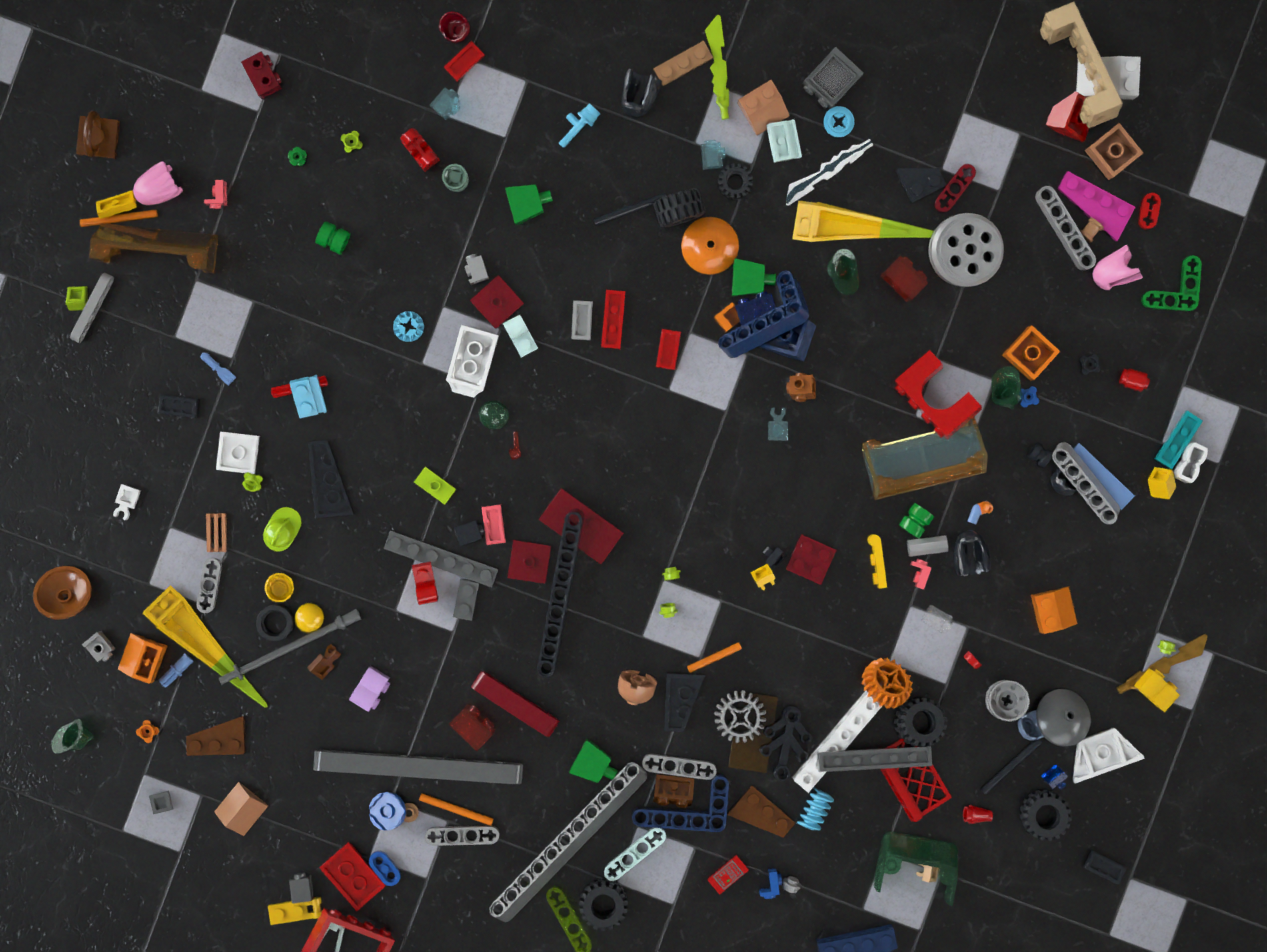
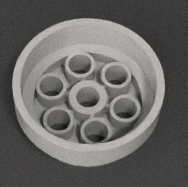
M963 213L947 218L938 225L929 242V259L934 271L947 283L959 287L976 286L989 280L999 269L1004 254L1003 240L997 227L987 218L973 213ZM965 225H968L971 228V234L969 236L965 235L963 232V228ZM982 233L988 235L989 240L987 243L982 242ZM950 237H954L956 240L954 247H950L948 244ZM968 244L973 247L971 255L967 254L965 250ZM985 252H988L991 255V259L988 263L985 262L983 259V254ZM952 256L958 259V264L955 267L950 263ZM971 263L976 268L974 274L968 272V266Z

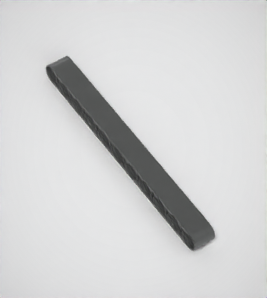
M315 750L313 770L522 784L523 764Z
M634 762L627 764L492 903L490 907L491 915L502 922H509L646 781V770Z

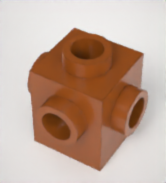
M797 373L795 376H790V382H787L786 388L787 394L793 400L805 402L806 399H816V380L813 375Z

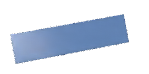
M1078 443L1073 449L1116 501L1120 510H1122L1135 495Z

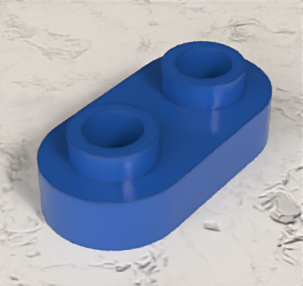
M375 851L369 858L370 867L385 885H396L401 878L400 870L385 852ZM381 857L383 859V862L378 863L376 861V858ZM393 872L395 877L390 878L388 873Z

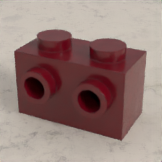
M260 51L241 61L261 99L282 89L279 84L282 80L278 72H273L271 68L273 62L269 55L265 56Z

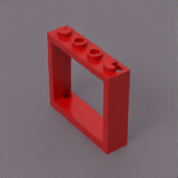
M324 908L301 951L316 952L331 922L381 941L376 952H390L395 940L391 936V932L386 931L385 928L377 929L367 921L362 923L354 916L348 915L346 917L341 915L342 913L336 909H331L330 911Z

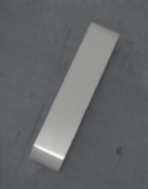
M1050 186L1042 187L1037 191L1035 199L1078 269L1084 271L1092 268L1096 263V257L1058 194ZM1042 191H1046L1049 193V200H1044L1042 198ZM1053 207L1059 209V217L1052 215L1051 210ZM1062 224H1067L1069 226V233H1064L1062 231ZM1073 240L1079 242L1080 247L1078 250L1072 247L1071 243ZM1083 256L1089 258L1090 263L1088 266L1082 264Z
M1066 442L1059 443L1052 455L1054 462L1101 521L1106 524H1113L1120 512L1119 505L1072 446ZM1058 451H1064L1067 456H1061ZM1070 466H1076L1079 470L1074 471ZM1082 481H1088L1091 485L1086 486ZM1097 495H1098V496H1100L1103 500H1096V499L1094 498V496H1097ZM1110 510L1114 515H1108L1106 511Z

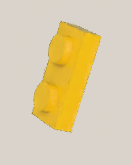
M133 190L96 202L97 214L100 219L137 208Z

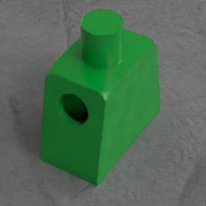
M536 185L505 188L515 225H519L544 213L542 204L552 201L550 190L538 193Z
M734 259L732 297L762 294L764 292V285L775 286L776 274H765V265Z
M586 739L569 773L599 783L602 776L612 780L618 770L609 766L612 758L591 740Z

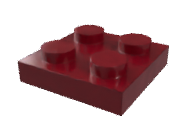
M801 534L786 570L821 585L836 550Z

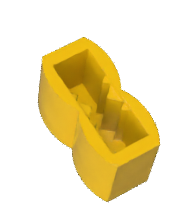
M1148 669L1134 686L1156 707L1166 712L1180 696L1176 692L1178 688L1170 681L1166 683L1163 680L1165 676L1157 669L1155 671Z

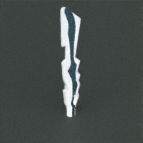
M868 139L860 145H852L849 150H843L838 156H833L831 162L822 163L819 172L789 184L786 205L789 206L814 190L813 185L822 179H830L841 171L847 163H853L863 155L865 150L873 146L871 140Z

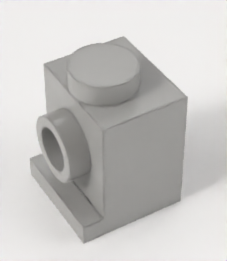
M477 254L467 256L466 261L468 265L465 266L468 277L472 276V279H469L470 284L488 280L489 276L482 256H477Z
M102 631L96 632L82 644L97 662L101 660L107 661L113 656L111 652L116 649ZM97 645L101 646V652H98L96 649Z

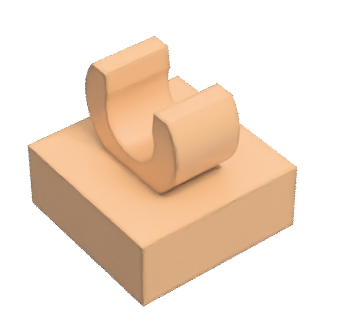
M918 862V865L924 867V872H916V875L922 877V881L935 882L940 862Z

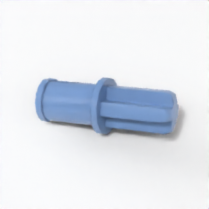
M184 653L174 665H170L171 668L159 679V682L164 687H168L178 676H182V672L194 661Z

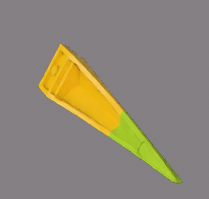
M798 201L792 238L809 242L865 238H931L934 231L820 202Z
M171 585L143 611V614L157 626L156 628L221 676L234 671L233 665L235 664L217 643L186 599ZM244 676L243 680L236 677L229 681L265 708L268 707L267 703Z

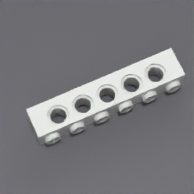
M867 691L861 695L810 755L808 760L793 775V780L808 793L826 773L818 772L817 752L844 751L881 708L878 702L873 703L872 697H867L869 694Z

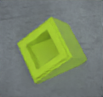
M87 286L68 287L66 296L68 310H83L88 301Z

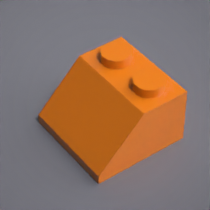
M1069 587L1031 595L1040 633L1055 632L1077 624Z

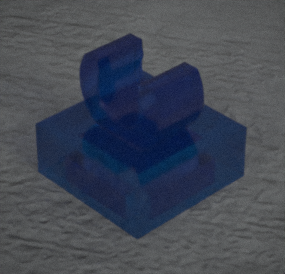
M1054 765L1041 776L1052 789L1057 786L1062 790L1067 786L1063 781L1067 778V775L1057 765Z

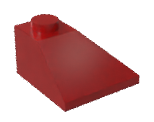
M1074 92L1053 106L1046 125L1060 134L1084 142L1090 129L1080 118L1081 109L1086 97L1079 92Z

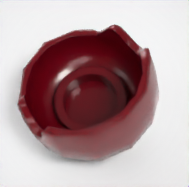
M450 11L445 13L440 19L439 30L448 41L458 43L463 41L469 34L470 24L462 14Z

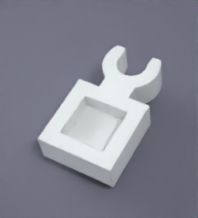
M121 484L115 500L120 506L115 509L113 515L118 517L119 512L123 511L125 514L123 520H127L130 516L128 509L129 507L135 509L141 490Z

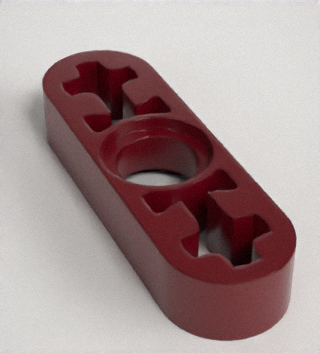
M964 164L958 169L935 200L934 206L938 212L945 213L953 207L976 175L974 166ZM962 170H971L969 173L971 177L967 176L963 182L956 179L957 176L960 179L964 175ZM953 183H957L960 186V192L957 194L950 191V185ZM948 195L955 198L954 200L950 198L947 201L948 208L940 207L941 203L939 200L943 201Z

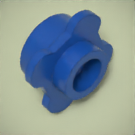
M1031 386L1029 389H1020L1018 391L1022 407L1039 403L1036 387Z

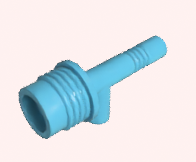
M590 103L581 112H578V115L581 117L580 120L572 113L567 115L566 119L574 126L559 142L563 148L567 146L587 123L593 126L594 121L597 120L600 112Z

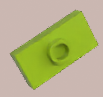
M427 467L422 470L414 483L444 505L456 491V488Z

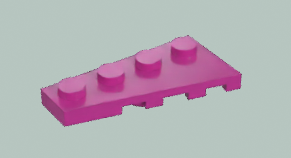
M1069 171L1066 172L1058 187L1062 194L1083 210L1089 218L1092 217L1104 227L1103 230L1112 239L1118 241L1135 206Z

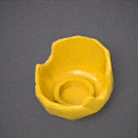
M275 573L266 580L265 592L272 601L284 602L293 594L294 584L288 575Z
M306 603L301 605L295 613L296 626L302 632L310 634L320 629L323 624V611L316 604Z

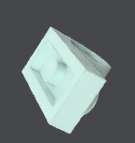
M521 315L503 323L521 358L538 349Z

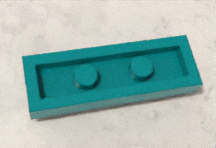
M1186 410L1154 459L1169 469H1173L1203 420Z

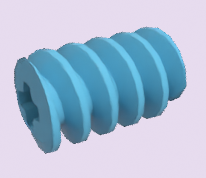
M813 788L817 792L816 794L810 793L814 800H807L810 808H803L807 815H800L804 821H797L798 824L813 831L821 830L818 824L824 823V819L821 816L828 815L824 809L831 808L827 802H834V799L829 794L817 788Z

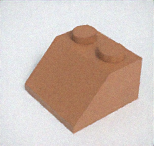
M772 80L738 99L737 102L757 136L767 130V124L781 122L790 116Z

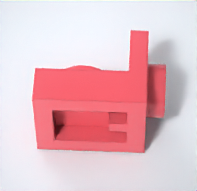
M215 180V185L212 187L215 199H206L204 204L210 206V209H221V205H227V182Z
M917 559L916 562L911 561L910 564L921 568L920 572H916L913 582H915V587L924 590L931 567L927 566L928 562Z

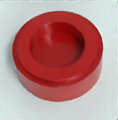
M970 651L964 655V658L973 668L978 669L982 665Z

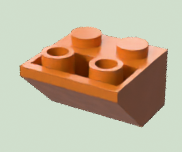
M131 633L118 670L132 678L149 684L155 682L167 645Z

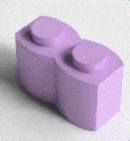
M370 666L349 700L368 712L371 708L375 710L380 702V699H378L380 693L383 692L385 694L390 686L388 682L390 677Z

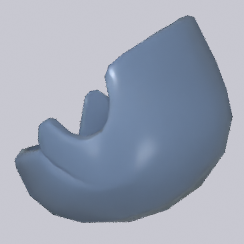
M1037 710L1025 713L1018 720L1020 734L1023 738L1030 741L1044 737L1037 725Z

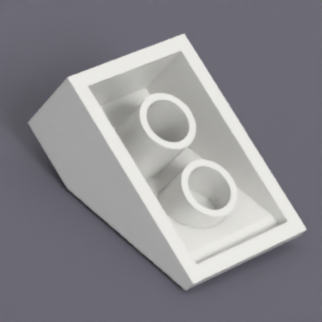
M1101 57L1120 99H1135L1138 97L1140 57ZM1078 60L1077 92L1084 97L1095 95L1093 91L1094 85L1086 77V68Z

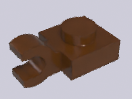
M330 644L326 648L325 655L319 654L307 668L311 673L323 680L335 667L333 662L340 657L341 653L336 650L335 646Z

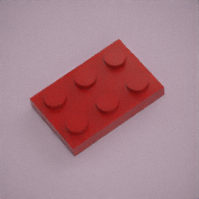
M350 842L345 844L319 867L356 911L386 886Z

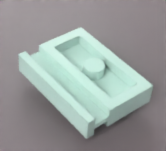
M794 119L766 125L774 163L802 157Z

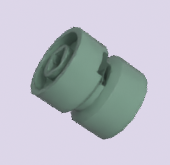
M451 164L443 170L442 180L450 191L461 192L468 186L469 177L461 165Z

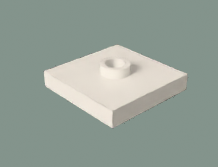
M220 432L216 470L255 474L260 436Z

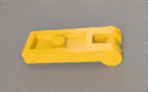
M872 534L868 537L867 541L872 545L873 554H870L871 566H875V573H872L874 585L877 584L879 589L887 588L881 539L878 535Z
M314 897L312 901L292 904V901L268 905L270 924L275 925L319 918L323 911L320 907L322 903L321 897ZM308 905H313V911L309 912Z

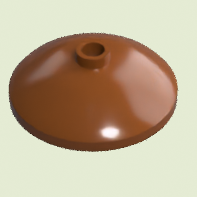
M61 566L51 569L41 576L34 587V604L38 611L48 618L57 620L70 618L82 611L88 604L92 592L91 583L86 574L78 568Z

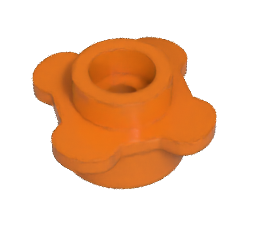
M150 720L143 721V725L136 730L137 736L144 739L146 743L152 742L154 735L159 733V728L154 727Z

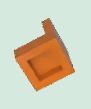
M732 302L718 313L714 319L727 332L740 322L743 316Z

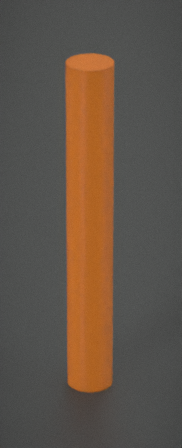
M738 642L687 666V668L692 673L742 648Z

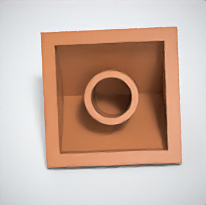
M238 782L214 812L225 827L244 836L268 805Z

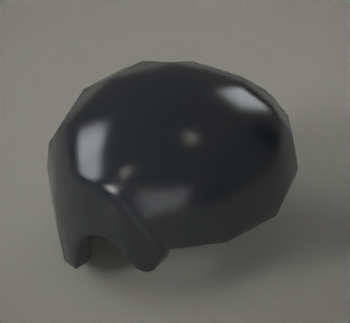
M1058 467L1050 479L1053 489L1063 496L1074 495L1077 489Z

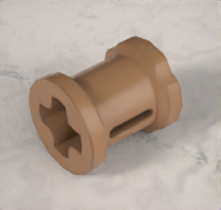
M1091 217L1084 229L1079 231L1087 242L1092 243L1093 237L1099 230L1102 231L1104 227Z

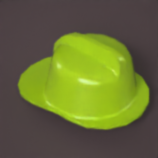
M284 507L278 509L272 515L263 533V539L267 547L274 551H283L289 548L301 527L299 513L292 508Z

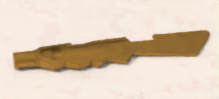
M1203 634L1178 648L1179 652L1169 658L1162 657L1151 664L1145 671H1138L1128 678L1124 684L1118 686L1117 691L1119 694H1122L1127 690L1137 689L1134 685L1148 669L1153 671L1157 669L1162 674H1168L1171 666L1201 656L1206 644L1207 635Z

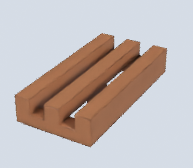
M227 513L206 514L207 552H227ZM218 517H222V548H219ZM211 518H214V548H212Z

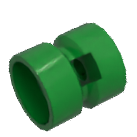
M325 221L318 232L315 243L325 248L330 246L331 251L341 255L351 233L342 228L337 230L336 225Z
M914 503L908 511L909 516H905L899 526L919 539L925 531L924 526L929 525L934 516Z

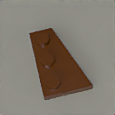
M245 715L186 736L187 756L245 754Z
M753 785L748 788L727 813L731 817L780 837H784L795 825V821Z

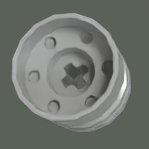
M1001 680L992 684L985 697L986 707L989 712L996 718L1005 721L1018 720L1024 716L1030 701L1025 688L1019 683L1009 680ZM1007 695H1009L1008 699L1010 700V703H1006L1005 705H1003L1004 701L1001 700L1002 697H1006Z

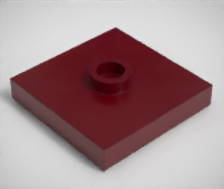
M499 275L470 300L495 329L524 305L521 299Z
M513 540L507 578L546 584L551 546Z

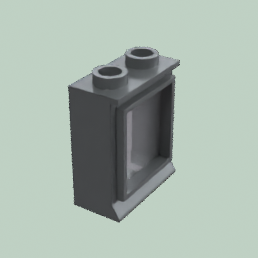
M835 47L804 80V89L810 95L814 94L819 99L818 102L822 107L831 109L862 77L863 72Z

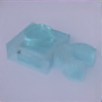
M771 408L770 413L774 421H768V441H787L788 421H782L785 415V408H781L780 415H776L774 413L775 409Z

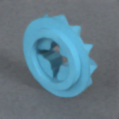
M841 106L831 108L824 117V127L827 133L834 137H844L849 134L854 127V117L850 110ZM844 116L842 121L843 126L841 127L840 125H838L837 127L833 128L836 122L834 118L840 119Z
M405 311L394 320L393 330L400 340L412 342L422 335L424 323L417 313ZM410 318H411V325L414 326V328H416V330H415V329H413V330H412V329H409V331L407 332V334H405V333H406V331H405L406 328L403 327V325H401V323H402V324H404V323L407 324L408 321H410Z

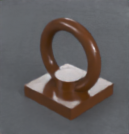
M96 111L89 112L87 117L80 116L76 154L116 159L120 121L100 118Z

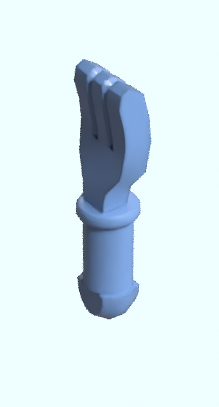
M202 353V361H205L213 371L216 370L218 376L229 386L236 376L227 368L220 367V363H217L209 356L210 354Z

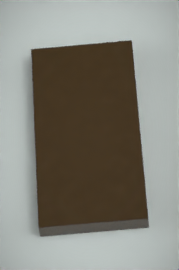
M745 692V697H747L750 692ZM752 693L751 700L758 697L759 700L756 705L759 703L764 705L759 711H766V714L760 715L766 718V722H760V724L764 727L773 725L778 697ZM738 701L737 709H741L749 703ZM754 707L750 710L747 717L752 724L756 720ZM740 712L736 713V721H745L743 716L745 712H741V714ZM742 724L734 727V731L737 732L749 729ZM757 728L760 735L758 736L753 732L754 739L751 740L748 735L746 736L747 742L745 743L742 737H739V743H736V736H733L728 767L767 773L769 756L761 755L759 749L762 745L771 743L772 738L766 737L763 734V729ZM771 728L766 731L767 735L772 733ZM765 747L763 753H768L769 749Z

